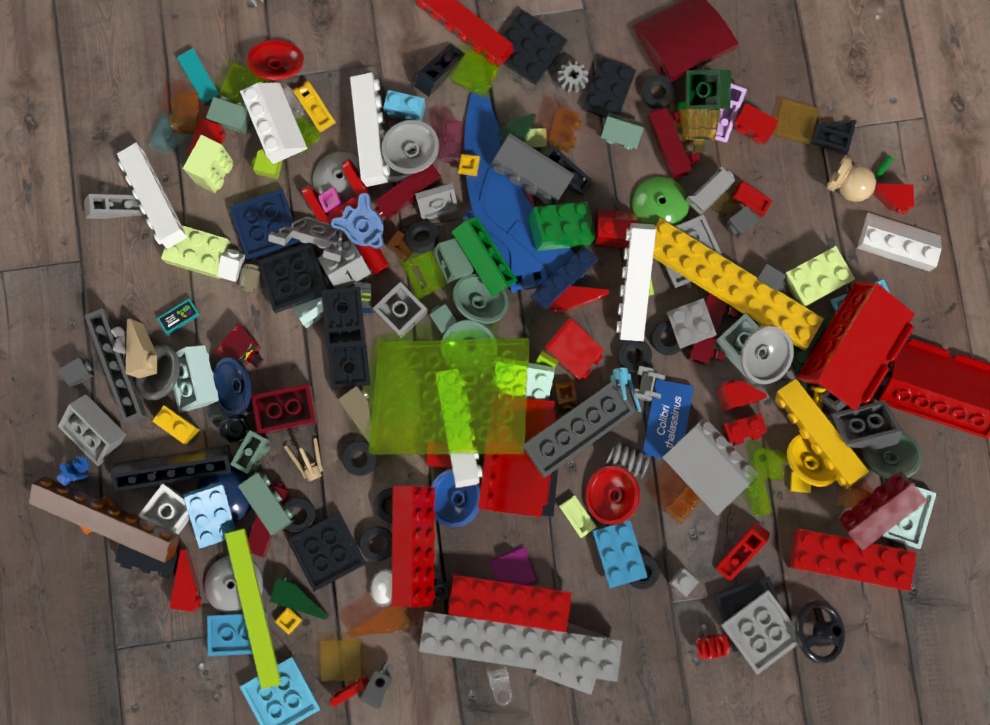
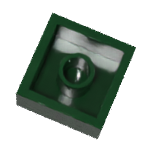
M731 70L686 71V109H731Z

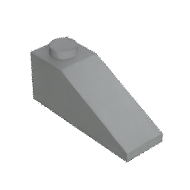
M89 194L84 200L86 219L144 215L139 207L141 204L140 200H137L134 195Z

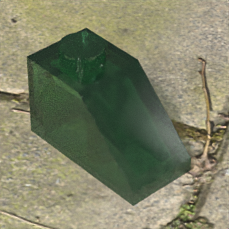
M536 114L526 115L507 122L506 127L502 126L498 134L500 145H503L509 134L525 143L536 121Z

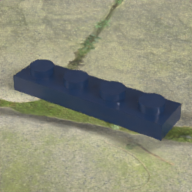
M583 246L531 295V298L546 310L597 262L598 257Z

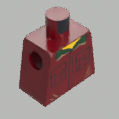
M239 323L232 328L214 350L224 358L234 357L238 359L245 367L250 363L255 368H258L264 361L257 354L261 347Z

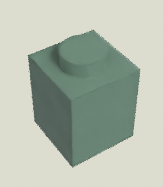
M446 304L443 306L437 305L431 310L432 313L429 314L442 336H444L450 326L457 322Z

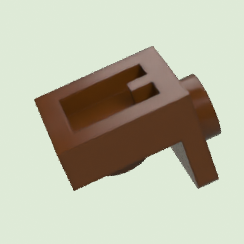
M574 381L555 383L559 412L567 413L578 405Z

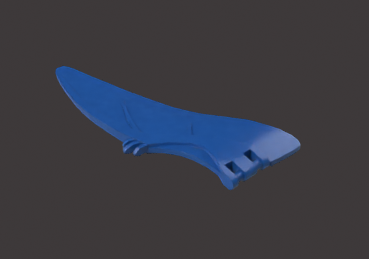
M475 85L471 92L466 117L464 154L479 156L480 161L477 176L466 175L473 211L466 210L465 214L471 215V217L463 216L462 221L477 216L514 276H522V282H517L510 286L511 293H516L517 290L521 289L525 291L536 289V286L544 284L575 254L570 248L536 252L528 220L533 207L521 186L512 183L509 178L496 173L490 167L502 147L504 139L485 88L482 85ZM540 273L541 278L534 279L533 274Z

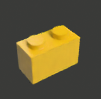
M163 406L153 419L155 424L186 445L191 443L200 430L167 406Z

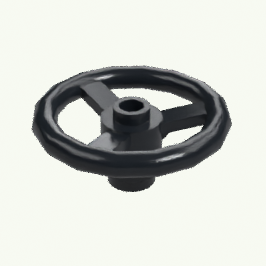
M815 600L806 603L799 611L795 622V635L798 646L804 655L814 663L819 664L835 661L841 654L845 643L844 625L836 609L827 602ZM822 609L829 613L834 621H825ZM813 610L817 623L813 627V635L805 640L803 624L806 615ZM817 642H830L835 646L833 651L826 656L816 655L810 650Z

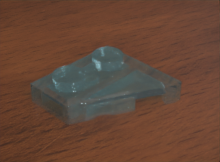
M163 113L148 147L167 156L176 146L181 145L186 137L191 133H195L197 127Z

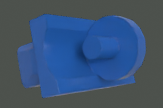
M79 456L72 462L62 463L59 466L62 472L56 478L64 486L68 485L69 482L75 484L78 480L87 479L91 475L89 472H86L90 466L89 460L84 456Z

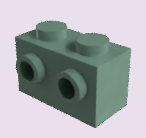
M213 97L206 119L220 124L224 128L246 134L251 117L245 104L240 102L238 104L231 103V100L225 97H220V99Z
M608 112L601 138L610 144L615 142L622 144L623 148L632 150V148L637 149L644 129V123Z
M456 238L438 243L433 250L447 284L458 282L462 277L471 275L474 271L472 263L468 260Z
M249 430L230 465L249 475H252L253 472L256 473L261 465L259 461L262 455L265 456L270 449V441Z

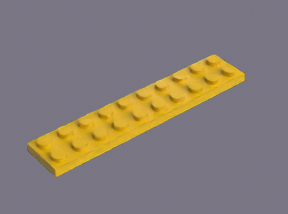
M659 219L655 226L654 259L743 314L746 313L751 319L761 325L775 326L784 330L790 336L792 343L803 351L808 348L824 318L780 291L773 290L746 270L663 219Z

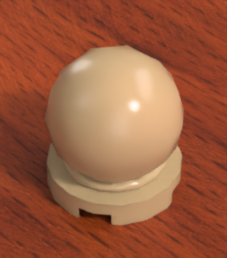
M845 155L839 163L841 166L838 173L834 171L826 189L832 192L835 189H839L840 194L846 200L852 202L864 201L874 193L876 185L874 173L866 166L860 164L852 165L853 159Z

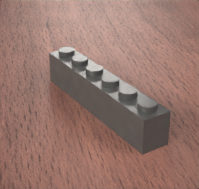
M102 308L84 315L123 422L130 425L148 418L139 392L136 389L134 378L126 374L123 354L113 350L116 338L111 332L114 324L109 312Z

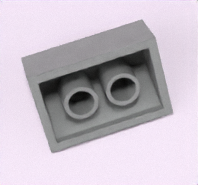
M87 395L69 404L58 425L97 466L101 465L121 445L126 436L123 430Z

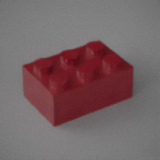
M310 384L251 396L257 430L260 435L319 424L312 386Z

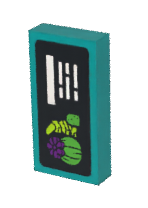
M189 298L158 317L157 320L165 333L169 335L199 317L200 313Z

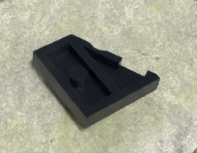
M857 121L817 124L810 144L847 155Z

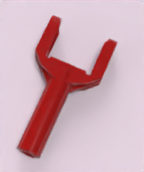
M350 159L342 162L343 172L358 197L351 198L327 214L324 212L318 199L317 191L313 190L310 185L301 189L302 194L318 220L331 223L332 219L343 216L346 206H352L356 209L361 193L369 195L368 187L361 180V175ZM356 244L373 275L379 274L389 267V263L380 248Z

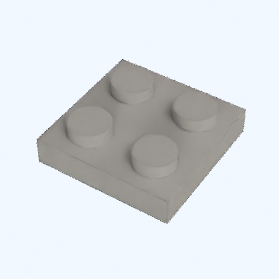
M452 183L415 194L421 218L424 221L459 211Z
M704 298L667 312L680 348L717 335Z

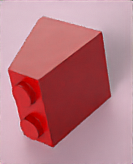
M597 209L595 247L628 248L629 241H626L627 229L631 228V223H638L635 212Z
M571 318L568 319L544 349V353L558 360L557 364L578 382L581 378L585 380L592 372L590 367L593 364L598 365L604 358L602 355L604 349Z

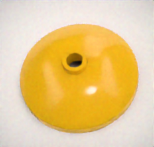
M801 434L797 435L787 448V459L793 472L801 480L813 486L824 487L836 481L835 473L826 468L823 463L824 459L820 454L817 455L813 451L810 441L804 439Z

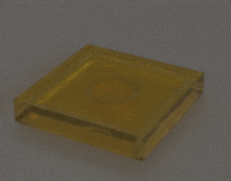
M783 99L777 117L779 122L774 129L773 136L809 146L819 109Z
M361 639L321 641V681H347L361 678Z

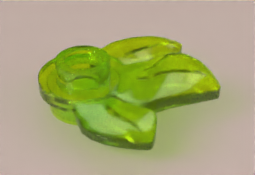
M297 118L295 120L308 149L295 155L307 152L310 145L316 143L320 138L319 130L315 126L310 125L309 121L304 118Z
M764 448L756 450L753 454L754 470L759 474L755 478L756 481L763 485L767 478L783 480L781 464L788 460L786 455L778 450L769 451ZM761 454L765 456L764 462L759 460Z

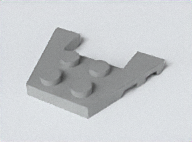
M306 216L293 222L289 228L282 227L278 233L271 232L269 234L268 241L285 246L291 238H296L300 242L313 243L320 248H325L324 258L337 262L341 260L342 230L333 228L331 223Z

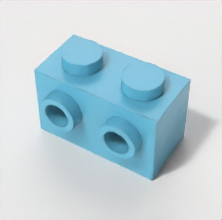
M388 90L383 108L385 115L391 118L422 122L426 104L425 98Z

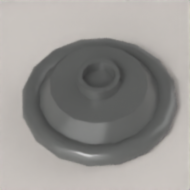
M167 345L154 346L157 354V374L140 379L134 377L137 391L140 396L147 400H158L166 396L174 388L180 372L179 357L175 350Z

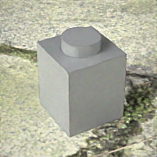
M681 568L668 583L681 595L687 597L699 581L684 568Z

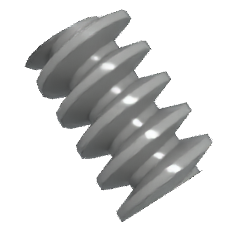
M621 443L613 446L606 463L608 464L613 460V466H616L618 463L622 468L626 466L629 472L634 470V477L641 473L642 479L648 468L650 457L646 456L642 459L643 453L635 456L636 450L634 449L628 453V446L621 450Z

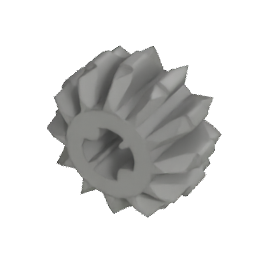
M568 61L567 66H561V71L557 73L559 76L557 82L562 84V90L568 88V93H571V90L574 89L578 93L579 88H585L584 83H588L589 79L586 76H588L589 72L584 70V64L578 66V61H575V64L572 65Z

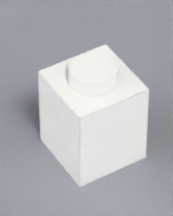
M226 250L221 255L217 277L236 282L240 278L245 255L240 254L237 250Z

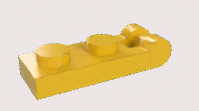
M307 80L303 82L304 85L299 88L295 87L292 91L319 133L335 124V121ZM307 91L310 93L305 97L302 96Z

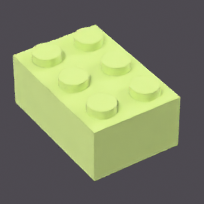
M201 135L183 169L195 184L216 193L217 189L220 190L223 186V178L226 173L231 171L233 161L221 144Z
M182 226L187 238L168 249L165 247L161 259L167 264L221 279V277H217L220 258L226 250H230L232 243L226 238Z
M835 246L786 272L784 282H786V286L794 300L806 307L846 286L855 278Z

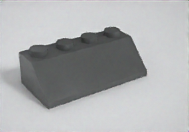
M512 134L508 135L490 166L496 173L509 178L512 183L523 187L529 194L537 196L547 205H555L574 177L573 173Z

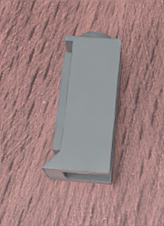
M721 167L693 196H688L685 201L699 215L703 214L734 183L733 174L728 169Z

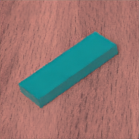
M194 49L177 57L204 106L211 103L213 97H221Z

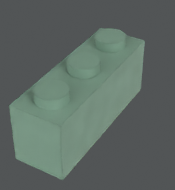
M256 473L238 487L269 533L275 535L294 522L291 518L294 515L287 506L284 508L280 502L283 499L277 490L273 492L269 486L272 483L267 475Z

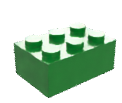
M588 202L534 207L528 216L536 252L589 246L596 238Z

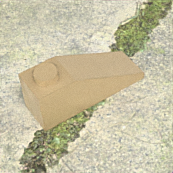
M127 319L126 374L140 379L157 374V354L144 324Z

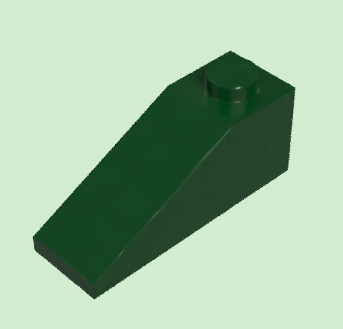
M283 576V579L278 578L276 580L269 602L324 620L328 619L329 615L299 584L294 583L295 579Z

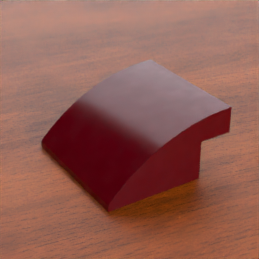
M682 0L632 25L658 74L664 71L670 82L686 75V71H694L735 50L739 44L726 22L707 0Z

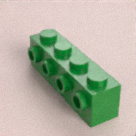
M477 216L466 220L452 231L456 241L460 244L492 297L503 292L518 281Z

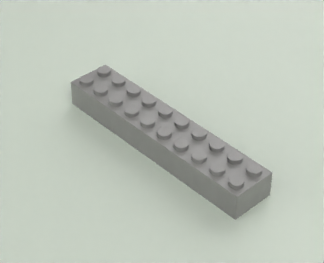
M425 612L419 652L617 682L622 641Z

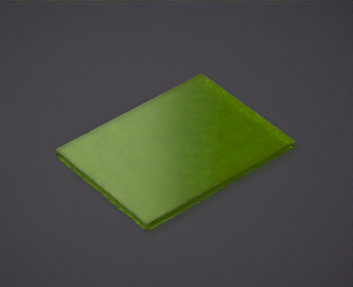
M528 338L379 342L369 453H524L530 340Z

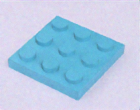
M294 657L278 665L282 681L281 685L261 689L259 677H256L240 686L260 725H295L321 710Z

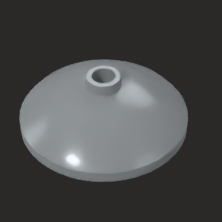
M407 120L396 124L386 133L382 142V154L386 163L393 170L404 174H413L425 170L435 161L439 152V140L436 132L428 124L417 120Z
M335 152L325 156L317 164L313 174V185L318 195L320 196L334 187L337 189L343 204L353 197H358L343 172L342 162L350 159L360 174L359 157L348 152ZM339 173L343 174L341 179L336 177Z
M764 326L751 333L741 351V366L745 375L750 380L759 384H770L783 377L793 360L794 348L790 336L784 330L775 326Z
M226 556L217 560L208 570L204 583L205 593L211 605L217 610L226 614L243 613L232 562L230 556ZM254 563L259 589L262 595L264 585L263 576L259 567ZM230 581L235 584L233 589H230L228 586Z

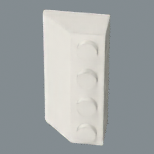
M256 83L240 91L266 156L273 164L308 149L280 83Z
M867 213L857 249L931 271L937 267L942 247L940 235Z

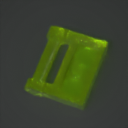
M433 251L424 253L401 264L403 270L407 272L417 299L448 286ZM418 265L427 285L424 289H422L414 272L413 266Z
M764 480L751 482L749 487H747L749 498H752L754 503L752 513L755 516L769 515L771 506Z

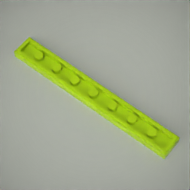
M242 529L226 533L227 546L261 689L281 685L282 681L246 530Z

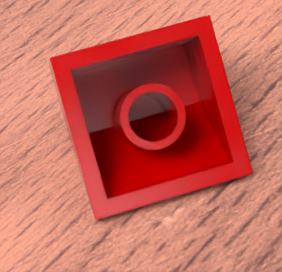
M735 379L720 384L721 388L716 390L723 412L760 402L767 398L766 393L743 381L736 382Z

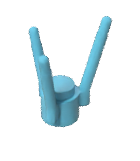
M627 368L613 369L610 382L615 380L618 386H621L623 400H626L625 385L627 382L632 396L634 392L631 374H628ZM633 397L638 412H641L637 397Z

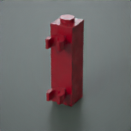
M667 107L664 109L656 108L650 112L647 120L671 179L675 180L688 175L692 170L690 165L698 163L701 158L698 152L686 156L674 124L683 121L682 111L670 115Z
M433 164L423 171L411 174L374 201L376 205L375 211L381 218L384 216L388 221L416 200V193L430 190L442 181L441 175Z
M711 293L707 294L705 303L717 334L722 316L725 315L734 319L738 310L726 307V302ZM717 335L692 344L688 360L705 366L709 363L710 358L722 362L725 353L713 350Z
M274 482V485L270 484L269 486L273 492L277 490L283 499L280 502L284 505L289 490L285 489L286 485ZM257 515L250 535L247 534L251 553L260 557H266L273 535L269 533Z

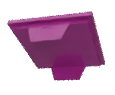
M524 545L488 560L497 581L522 585H532L539 582Z

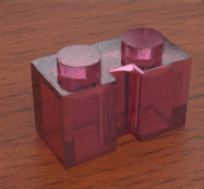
M444 120L440 155L442 163L459 164L463 121Z

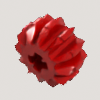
M724 634L706 635L696 640V650L701 659L720 658L730 653V644L727 636Z

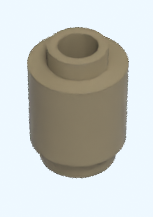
M244 264L241 269L238 286L242 288L243 292L253 293V290H258L259 266Z

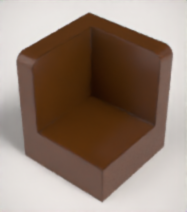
M399 230L386 244L387 248L404 262L414 253L408 248L405 242V235Z

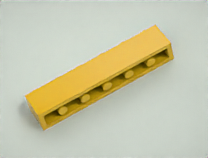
M797 379L777 391L775 396L777 405L781 409L784 408L786 410L789 420L793 424L796 423L800 428L799 432L802 437L810 441L813 451L817 455H821L824 459V465L828 470H832L835 473V478L841 486H845L848 489L866 477L869 473L868 469L850 447H846L838 431Z

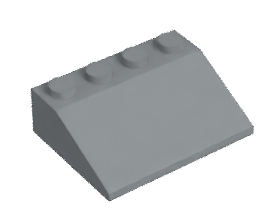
M705 417L662 457L716 515H719L759 475Z

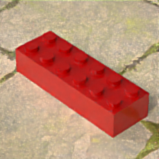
M393 486L392 607L434 606L435 487Z
M795 529L789 568L911 591L917 552L873 543L862 550L853 539Z
M454 575L448 615L566 633L572 592Z

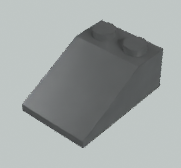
M886 400L860 406L857 411L848 409L831 414V418L846 447L880 449L896 445L899 442L902 429Z

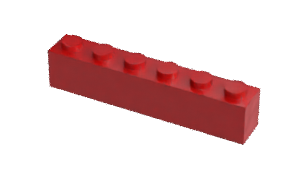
M416 0V5L421 10H427L435 21L439 20L443 23L446 30L456 33L461 42L470 44L471 49L475 53H481L485 56V60L489 64H495L497 67H500L514 52L511 42L457 0Z

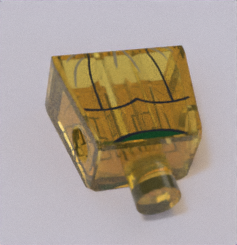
M680 110L683 139L693 141V152H704L705 141L715 140L721 110Z

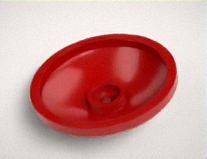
M267 40L256 44L249 50L247 64L255 75L263 79L279 81L296 75L303 67L304 57L302 51L290 42Z
M619 466L603 467L592 475L587 484L585 493L586 504L592 516L598 521L610 525L621 524L629 520L638 508L640 502L638 482L633 474L625 468ZM618 492L620 493L619 499L616 497Z

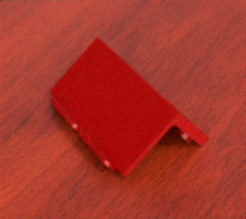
M854 282L796 378L801 382L821 385L853 411H857L861 402L868 403L889 370L888 363L896 359L913 331L914 326L910 322L915 313L878 283Z
M910 339L905 343L893 361L892 376L880 393L878 402L886 400L889 407L989 439L990 364L962 354L952 357L949 350L917 339Z
M493 391L478 509L542 517L543 506L548 504L551 474L543 478L521 445L558 419V414L554 413L555 401L509 397L501 392Z

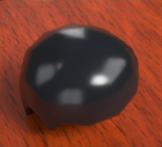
M230 414L224 417L218 427L219 437L224 438L228 443L244 440L249 432L248 422L240 415Z

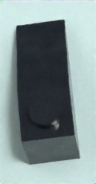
M450 43L419 71L414 87L430 97L463 59L465 53Z
M554 145L541 147L540 153L574 174L567 187L583 195L592 179Z

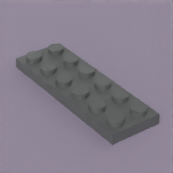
M612 380L521 446L541 476L545 478L634 414L635 410L628 399L623 400L622 390L616 381Z

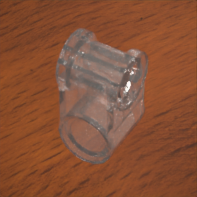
M284 83L282 89L295 120H299L304 115L303 107L290 87Z
M506 665L494 671L487 670L496 703L501 706L508 705L512 700V692ZM500 691L508 692L509 699L502 702L498 699Z

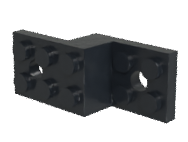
M350 287L321 290L332 389L370 386L361 288ZM346 303L348 305L347 312H338V305ZM347 363L355 365V370L352 373L344 371V366Z

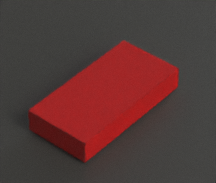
M743 180L739 182L731 197L743 206H748L751 211L760 217L765 216L773 201Z
M367 676L359 678L334 693L330 699L332 707L339 705L366 689L369 683Z

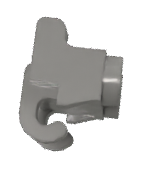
M639 366L637 374L642 375L640 389H634L633 397H637V399L642 401H652V397L661 399V394L652 391L655 378L665 380V375L658 374V371Z

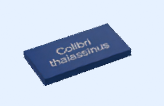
M659 379L655 380L653 392L661 394V399L652 397L642 450L643 455L662 458L686 434L694 386Z

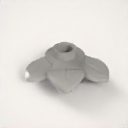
M114 327L111 330L116 338L113 350L123 354L124 363L126 364L127 331H124L121 327Z

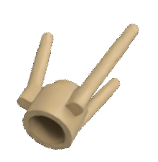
M313 438L317 466L315 463L310 464L306 453L300 447V453L306 464L303 468L288 446L284 445V449L302 473L303 478H307L308 482L322 477L321 471H324L321 465L317 438Z

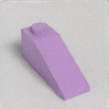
M731 82V109L715 110L712 129L710 128L708 137L727 143L747 90L744 86Z

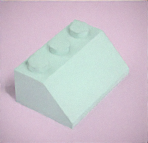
M745 313L715 341V345L725 353V356L754 385L756 382L750 380L742 369L741 351L746 339L760 327Z
M206 346L185 347L176 352L179 357L180 372L173 391L179 413L208 406L219 401Z

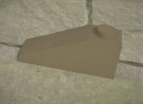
M356 386L339 398L338 401L369 444L374 448L376 440L370 403L367 400L369 395L363 388L360 390Z

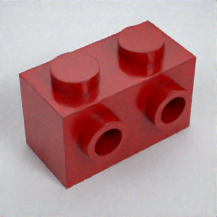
M745 103L732 128L740 135L751 137L755 143L766 145L779 120Z
M762 413L721 425L724 438L729 443H733V446L744 443V439L750 437L752 441L763 438L762 434L767 432Z

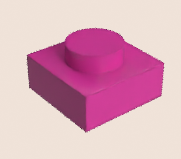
M334 187L318 196L324 212L327 214L343 204L337 189Z

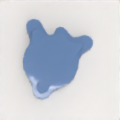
M367 193L359 195L358 207L356 209L352 206H346L343 216L334 218L331 221L333 228L344 231L347 237L357 245L371 246L373 248H380L383 245V221L380 215L372 209L370 196Z

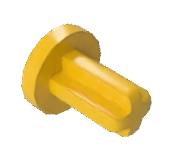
M811 385L810 390L814 391L813 401L822 410L823 401L821 397L827 390L821 385Z

